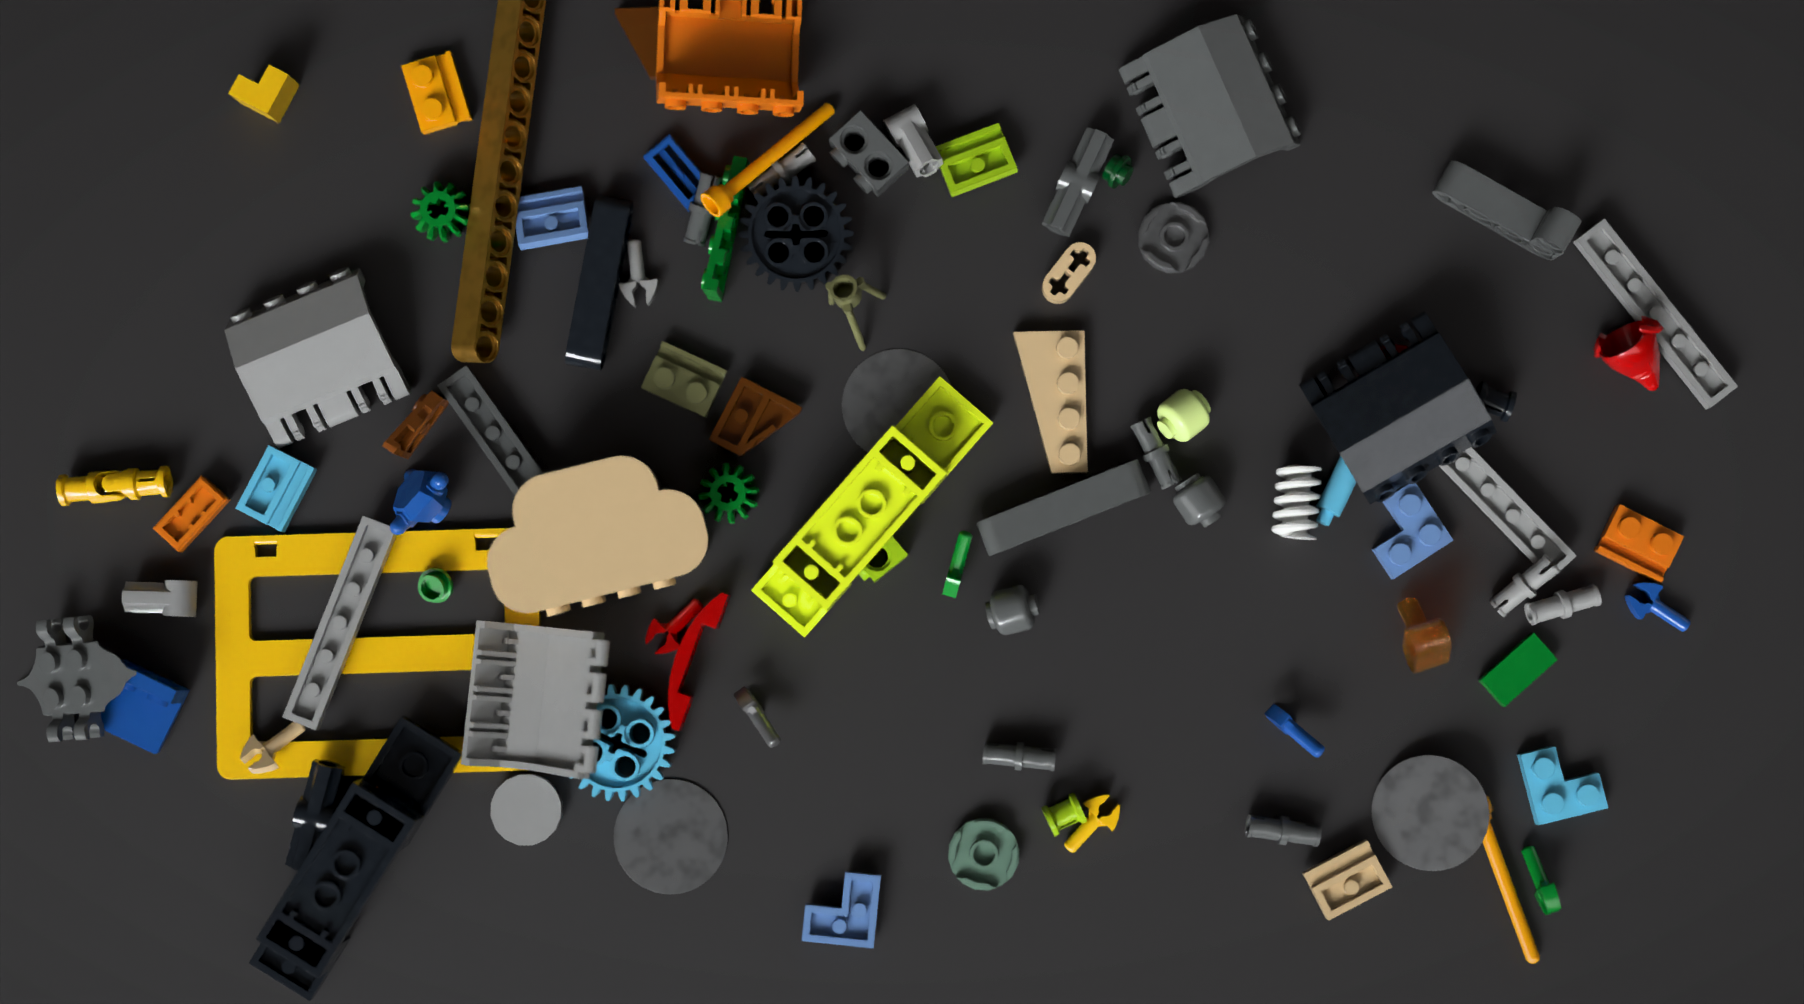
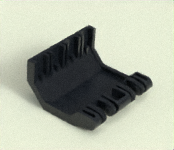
M1425 311L1410 319L1422 338L1420 341L1407 322L1399 325L1403 337L1411 345L1398 353L1391 337L1384 334L1379 339L1389 354V359L1385 357L1375 340L1348 355L1350 362L1359 375L1355 378L1344 358L1336 362L1341 375L1348 381L1343 386L1335 390L1332 386L1333 382L1323 370L1316 375L1325 388L1327 395L1324 396L1313 377L1299 384L1370 505L1376 501L1383 502L1395 494L1397 489L1407 483L1414 484L1419 482L1427 475L1428 471L1439 465L1445 466L1454 462L1459 457V454L1468 448L1484 445L1497 432L1491 417L1470 380Z

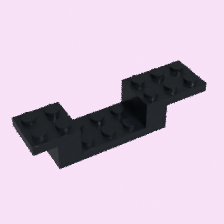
M402 716L364 778L353 782L257 936L256 940L261 944L249 961L250 965L308 1001L315 997L351 939L347 935L387 869L397 853L409 845L462 758L461 750L406 716Z

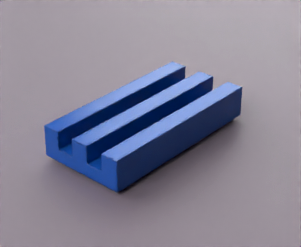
M669 134L647 152L643 158L686 210L690 212L688 209L689 204L694 202L697 188L664 149L670 146L698 180L700 179L701 171ZM659 154L693 196L689 200L655 161V156Z

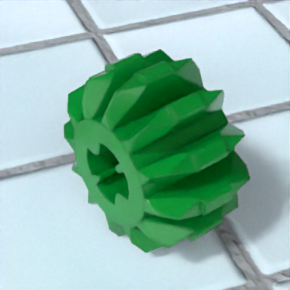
M435 181L433 192H430L425 186L421 187V193L425 196L423 200L419 198L412 199V203L420 209L410 213L412 219L420 220L415 226L416 230L420 233L427 231V238L431 241H434L439 235L443 242H449V232L451 231L457 237L462 236L458 226L460 224L467 226L468 218L462 216L468 214L470 204L464 203L467 195L463 191L456 193V186L453 183L447 184L443 189L442 184L439 181ZM445 207L448 210L446 215L440 214L437 216L435 214L437 208L443 209Z
M724 463L722 467L724 475L720 476L716 469L711 468L709 472L715 481L711 483L706 479L701 480L700 484L709 488L710 492H702L698 496L700 500H712L703 508L705 513L708 514L718 507L714 517L715 521L721 522L725 512H727L728 522L735 524L736 511L739 512L743 519L749 518L747 511L743 508L745 504L751 508H757L758 503L748 499V495H757L760 493V489L758 487H746L755 480L753 474H749L740 480L744 472L743 466L738 465L734 474L731 475L730 465ZM729 484L735 485L734 491L738 494V497L735 501L730 498V503H724L725 497L720 493L722 488L725 486L729 489Z

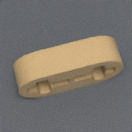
M1077 242L1069 246L1046 275L1042 283V292L1049 302L1053 304L1066 302L1091 272L1096 262V254L1090 245L1084 242ZM1082 251L1086 252L1085 260L1088 265L1080 264L1074 272L1069 270L1074 260L1071 254L1073 252L1075 254H1080ZM1064 274L1067 275L1069 279L1064 285L1067 293L1059 292L1056 296L1051 293L1052 285L1049 282L1051 280L1058 282Z

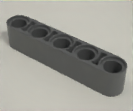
M1136 459L977 522L976 525L988 555L992 556L1151 493L1140 462Z

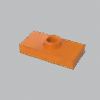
M201 475L153 529L173 548L183 553L231 500L208 478Z

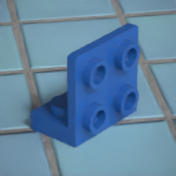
M121 660L128 669L136 671L137 674L126 682L118 696L108 702L104 709L105 712H101L104 729L144 750L158 754L190 690L133 662Z

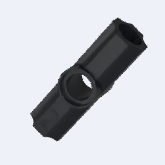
M318 759L312 761L304 795L300 797L292 819V827H295L285 863L291 869L297 871L300 869L338 807L335 803L345 767L339 763Z

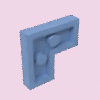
M1408 483L1397 490L1392 497L1383 501V504L1401 531L1373 548L1372 551L1389 577L1395 579L1452 542L1453 539L1416 483Z
M845 871L842 907L806 903L802 941L874 949L881 875Z

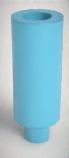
M1341 455L1316 505L1317 508L1321 509L1316 521L1328 527L1334 516H1341L1356 484V480Z

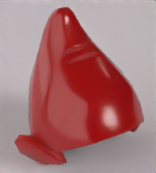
M1641 316L1642 320L1628 323L1607 336L1600 333L1595 343L1594 357H1601L1610 368L1637 381L1649 391L1658 389L1660 381V351L1656 333H1660L1664 329L1658 321Z

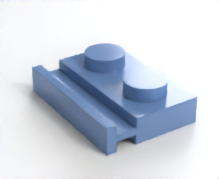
M582 186L519 198L516 233L520 250L588 239L589 223Z

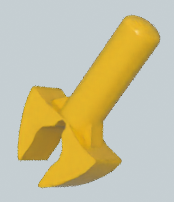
M1109 794L1094 796L1083 802L1088 808L1087 822L1081 824L1064 842V846L1068 851L1075 853L1100 826H1108L1111 831L1115 829L1119 819L1120 804L1117 803L1110 814L1101 815L1097 818L1099 806L1110 796Z

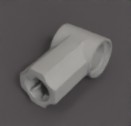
M915 104L883 120L893 144L897 149L900 147L916 177H928L937 172V169L943 164V160L928 135L927 125Z
M164 580V583L126 582L122 590L124 612L142 614L163 613V616L196 617L198 581Z

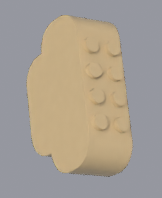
M614 456L541 474L525 482L518 490L513 502L512 512L515 527L505 530L494 540L488 552L487 567L493 590L505 606L521 613H534L546 610L548 617L571 610L570 603L581 601L583 607H588L605 602L606 594L617 592L618 598H624L639 594L641 592L640 586L652 583L654 590L675 585V577L689 573L704 559L708 550L709 534L704 514L694 499L676 490H661L656 475L643 462L628 456Z

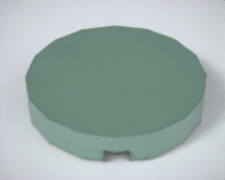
M977 818L965 822L955 831L949 843L948 860L952 872L962 884L974 890L989 891L1002 886L1013 877L1019 864V847L1014 834L1006 825L990 818Z

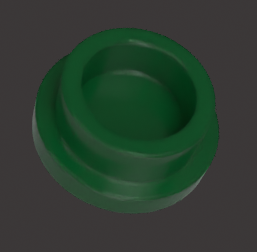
M1115 154L1109 160L1102 175V178L1108 181L1109 187L1115 189L1119 185H1126L1134 171V167L1131 166V157Z

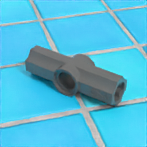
M1086 128L1072 160H1068L1056 186L1057 192L1044 216L1043 226L1059 235L1070 236L1084 204H1088L1101 176L1099 172L1113 146V138L1098 129Z

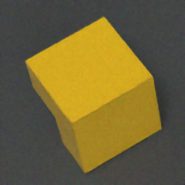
M268 65L258 84L238 74L228 94L242 105L280 123L300 85L287 73Z

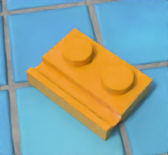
M446 51L445 54L439 56L433 55L401 65L420 130L424 135L458 125L457 123L466 120H473L451 51Z

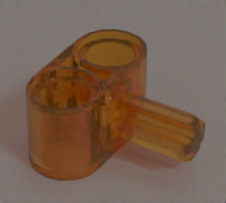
M1407 597L1399 602L1397 608L1406 626L1403 636V652L1412 673L1417 674L1449 663L1451 639L1441 617L1427 621L1416 598Z

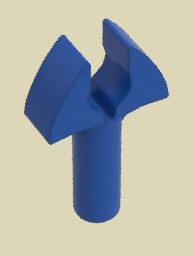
M1655 583L1632 584V586L1645 593L1649 603H1639L1637 599L1630 595L1624 596L1628 608L1637 619H1643L1646 613L1652 612L1681 632L1686 631L1690 626L1688 618L1660 601L1659 592L1663 588L1662 585Z
M1273 703L1264 713L1266 718L1285 735L1288 734L1315 758L1320 757L1324 753L1325 747L1276 704Z

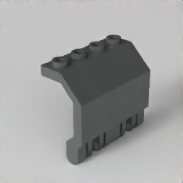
M1238 14L1197 26L1152 49L1142 57L1119 69L1124 84L1133 83L1127 87L1130 96L1138 95L1154 85L1159 96L1143 102L1136 108L1139 116L1151 113L1143 117L1141 122L1153 148L1165 145L1155 151L1158 160L1166 159L1182 149L1187 157V161L1172 166L1164 172L1166 179L1171 180L1192 170V172L1169 183L1175 199L1207 185L1215 178L1258 157L1278 150L1290 151L1301 145L1297 137L1302 134L1299 124L1293 115L1288 117L1283 104L1287 103L1286 95L1279 83L1274 85L1269 74L1273 70L1270 59L1265 51L1259 52L1255 40L1259 38L1257 30L1250 19L1245 20L1244 17Z

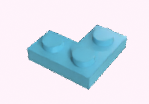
M1555 746L1517 754L1536 825L1608 808L1600 774L1594 772L1564 780Z

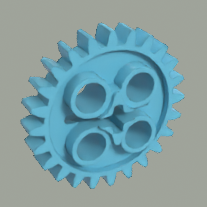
M614 684L609 685L607 695H604V703H597V710L608 708L617 715L616 725L612 729H607L601 724L600 732L609 737L618 736L619 733L622 734L621 741L623 743L646 751L647 756L641 757L626 748L617 749L615 752L612 750L614 747L612 742L602 738L600 740H593V742L601 746L603 754L597 762L596 773H590L589 779H582L579 785V789H584L591 784L593 786L592 797H596L601 790H605L606 801H610L615 792H618L621 801H625L628 790H631L636 798L640 797V785H643L649 791L652 790L654 786L650 778L654 777L658 780H663L664 775L659 770L660 766L671 767L672 765L669 760L664 758L665 754L676 752L675 748L667 745L668 740L676 737L674 733H666L665 728L671 724L670 719L661 720L660 718L666 708L664 706L654 710L652 706L656 697L651 696L645 701L642 700L643 689L641 688L632 696L630 695L629 685H624L620 694H617ZM638 723H643L650 729V738L645 743H639L633 738L632 730ZM623 756L630 757L635 762V772L631 776H625L618 770V762Z

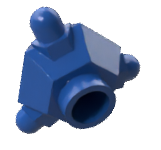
M415 469L407 470L404 474L405 481L398 487L393 504L396 518L391 522L390 530L395 535L403 534L409 527L413 528L417 522L429 523L432 521L433 523H439L448 514L452 504L451 499L446 497L448 492L446 486L449 478L445 473Z

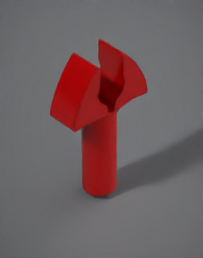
M696 598L692 599L668 623H660L657 618H654L648 627L645 644H649L657 634L668 631L665 645L660 647L655 654H666L678 650L680 643L677 641L678 632L703 609V604Z

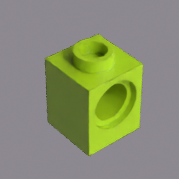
M893 536L882 547L888 554L886 564L875 568L868 563L859 573L864 581L870 577L876 583L908 557V554Z

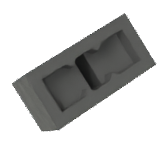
M861 110L829 138L830 147L832 148L829 152L830 155L842 168L848 165L856 174L853 178L854 181L866 194L872 191L879 197L909 169V162ZM853 136L860 137L865 144L858 151H850L845 147V142L848 138ZM875 162H883L888 166L889 170L884 176L875 177L868 171L869 167Z

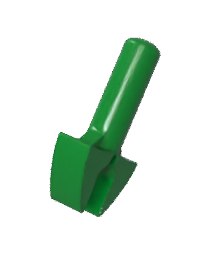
M960 531L958 534L942 595L953 598L957 596L973 537L968 531Z
M1524 847L1521 853L1536 887L1534 896L1545 915L1559 911L1561 904L1555 884L1549 883L1535 847Z

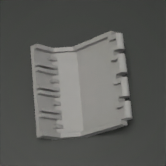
M477 620L461 764L532 770L577 779H589L590 773H596L599 747L593 746V740H600L603 710H597V703H604L607 675L601 673V666L608 665L610 641L604 640L605 633Z

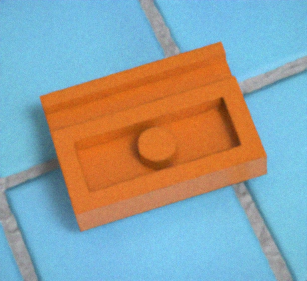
M1618 504L1615 506L1600 536L1601 539L1593 551L1656 583H1662L1663 576L1667 568L1670 567L1684 536Z

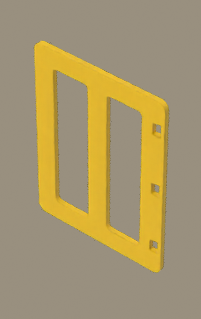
M509 528L405 531L403 534L396 536L382 573L424 572L429 568H440L444 571L488 570L487 557L489 550H477L476 538H495ZM356 533L224 537L216 543L214 548L217 770L222 777L229 780L308 777L312 761L315 759L329 760L344 766L343 776H365L387 739L292 741L276 752L274 761L279 768L261 774H252L248 767L262 758V754L255 755L245 764L240 759L246 742L253 735L252 682L254 678L259 676L299 675L313 639L254 640L251 627V581L255 577L340 574ZM277 544L276 556L258 557L256 545ZM504 605L505 623L541 626V611L521 613ZM475 634L356 638L342 674L471 670ZM464 736L440 737L462 751ZM460 761L453 773L529 770L462 765Z

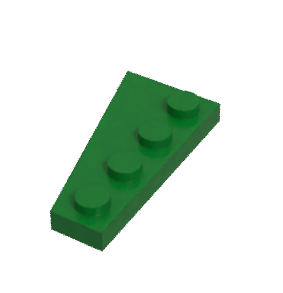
M733 156L732 165L726 164L723 185L750 165L748 158ZM746 186L733 196L734 201L731 203V208L722 216L715 217V220H718L715 234L712 233L708 248V254H710L707 268L704 269L701 289H703L708 300L723 301Z

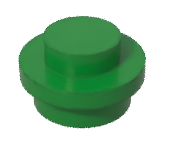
M429 568L419 578L418 592L428 602L441 603L452 595L453 581L446 571L440 568Z

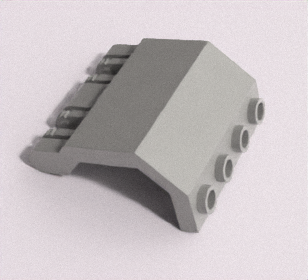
M349 267L337 270L329 275L331 280L317 285L316 281L308 282L296 289L298 294L286 299L283 294L272 297L263 302L264 308L251 312L250 308H246L230 316L232 321L224 329L235 370L261 421L265 424L278 449L294 443V438L297 441L305 438L304 427L296 415L298 411L306 409L314 428L318 432L327 429L326 423L331 428L359 416L358 407L363 414L371 411L370 401L361 386L372 381L377 395L384 405L392 402L389 389L395 400L411 394L403 372L391 355L370 311L363 289L366 280L360 268L350 271Z

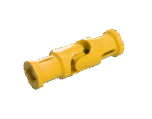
M167 465L160 466L158 470L139 471L138 468H130L123 471L89 472L87 476L68 477L66 474H61L56 480V495L61 506H69L71 502L90 501L93 504L123 500L124 497H128L130 500H140L142 496L161 494L162 497H170L173 492V478L171 470Z

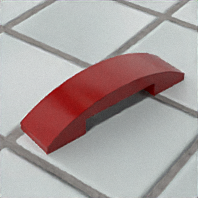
M720 593L701 610L686 631L677 650L668 689L669 718L672 729L676 731L683 729L694 696L681 692L705 625L714 629H719L731 597L725 593Z

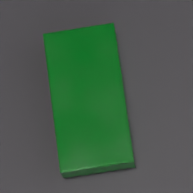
M1530 633L1481 676L1478 681L1502 707H1505L1558 659L1535 633Z

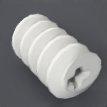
M1287 465L1276 470V475L1286 480L1275 484V489L1285 494L1274 498V503L1283 507V509L1273 512L1272 517L1282 521V523L1272 526V532L1284 538L1317 540L1316 537L1308 534L1307 530L1318 527V523L1309 520L1308 516L1319 513V509L1309 505V501L1320 499V495L1310 491V487L1321 484V480L1311 476L1313 472L1321 471V467Z

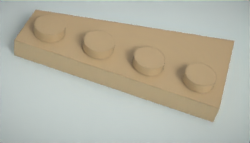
M1084 330L1013 332L1051 474L1087 473Z

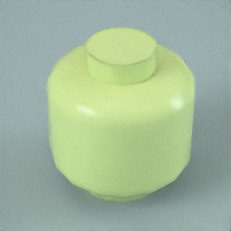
M1180 389L1159 405L1157 409L1158 429L1168 439L1173 437L1180 442H1187L1209 424L1210 405L1200 392Z

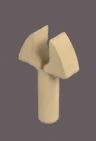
M292 722L268 741H258L252 735L246 742L240 759L245 764L255 755L262 754V758L248 767L252 774L267 773L278 769L279 766L274 761L276 752L303 733L305 726Z

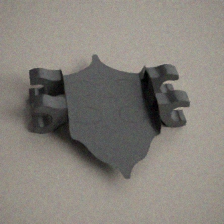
M92 615L36 621L37 635L44 641L45 645L36 648V659L32 671L25 679L18 681L17 685L30 689L37 697L43 715L52 716V721L46 731L48 742H61L70 739L88 740L90 738L104 737L105 729L101 719V712H105L104 709L108 702L118 696L126 682L137 674L136 671L128 669L116 655L102 649L97 642L98 640L93 641L94 621ZM66 635L71 638L72 643H66ZM74 714H79V719L75 723Z

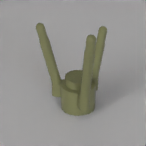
M849 275L837 276L832 282L825 284L828 290V303L830 305L836 303L838 307L843 309L859 349L864 351L866 345L853 308L860 303L862 290L880 299H886V294L866 283L863 277L854 279Z

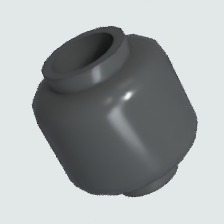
M1196 473L1174 487L1177 493L1173 496V503L1188 525H1196L1201 522L1205 528L1222 517L1219 510L1226 504V499L1211 476L1204 475L1201 477L1199 473Z
M1023 585L995 590L990 596V601L985 602L986 614L991 629L997 628L1002 635H1010L1032 629L1035 623V616L1040 615V605L1036 594L1030 595Z

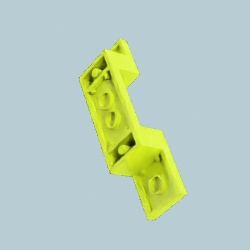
M939 376L895 427L892 425L777 555L772 561L774 563L773 566L751 591L805 638L852 585L851 582L917 507L928 499L993 425V422Z

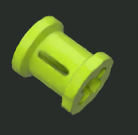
M1074 792L1069 794V799L1054 806L1048 807L1045 805L1041 807L1054 837L1060 834V830L1072 824L1087 822Z

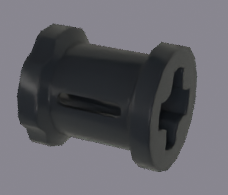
M1482 381L1477 387L1476 393L1488 413L1499 416L1500 421L1507 422L1513 412L1517 392L1510 391L1505 393L1488 387V383Z

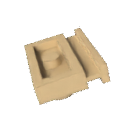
M1366 839L1302 872L1328 921L1392 888L1380 862Z

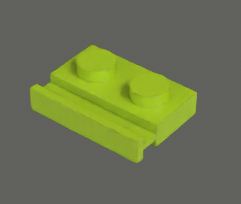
M999 123L936 146L943 160V164L939 168L951 197L1018 173L1016 163Z

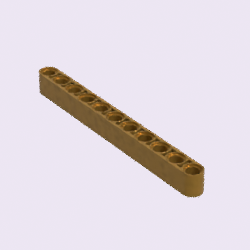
M498 0L451 342L453 356L460 362L490 363L497 357L499 352L546 0Z

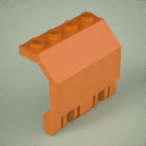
M659 0L656 53L657 103L665 104V108L669 110H685L686 105L701 106V111L712 113L722 112L723 108H737V113L744 115L758 114V110L773 111L774 116L792 117L794 112H800L804 105V91H799L798 87L802 0H785L784 18H782V0H771L772 14L759 13L760 0H750L749 15H746L747 0H714V13H711V0H702V9L688 8V0H679L678 10H675L676 0Z

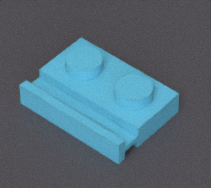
M268 445L235 509L285 533L318 469Z

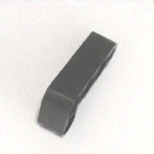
M1452 160L1449 162L1432 192L1443 203L1546 260H1554L1564 254L1581 224L1580 218L1572 212L1561 207H1552L1549 210H1545L1458 161Z

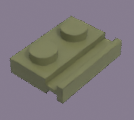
M662 341L659 352L655 356L641 388L707 418L728 371Z

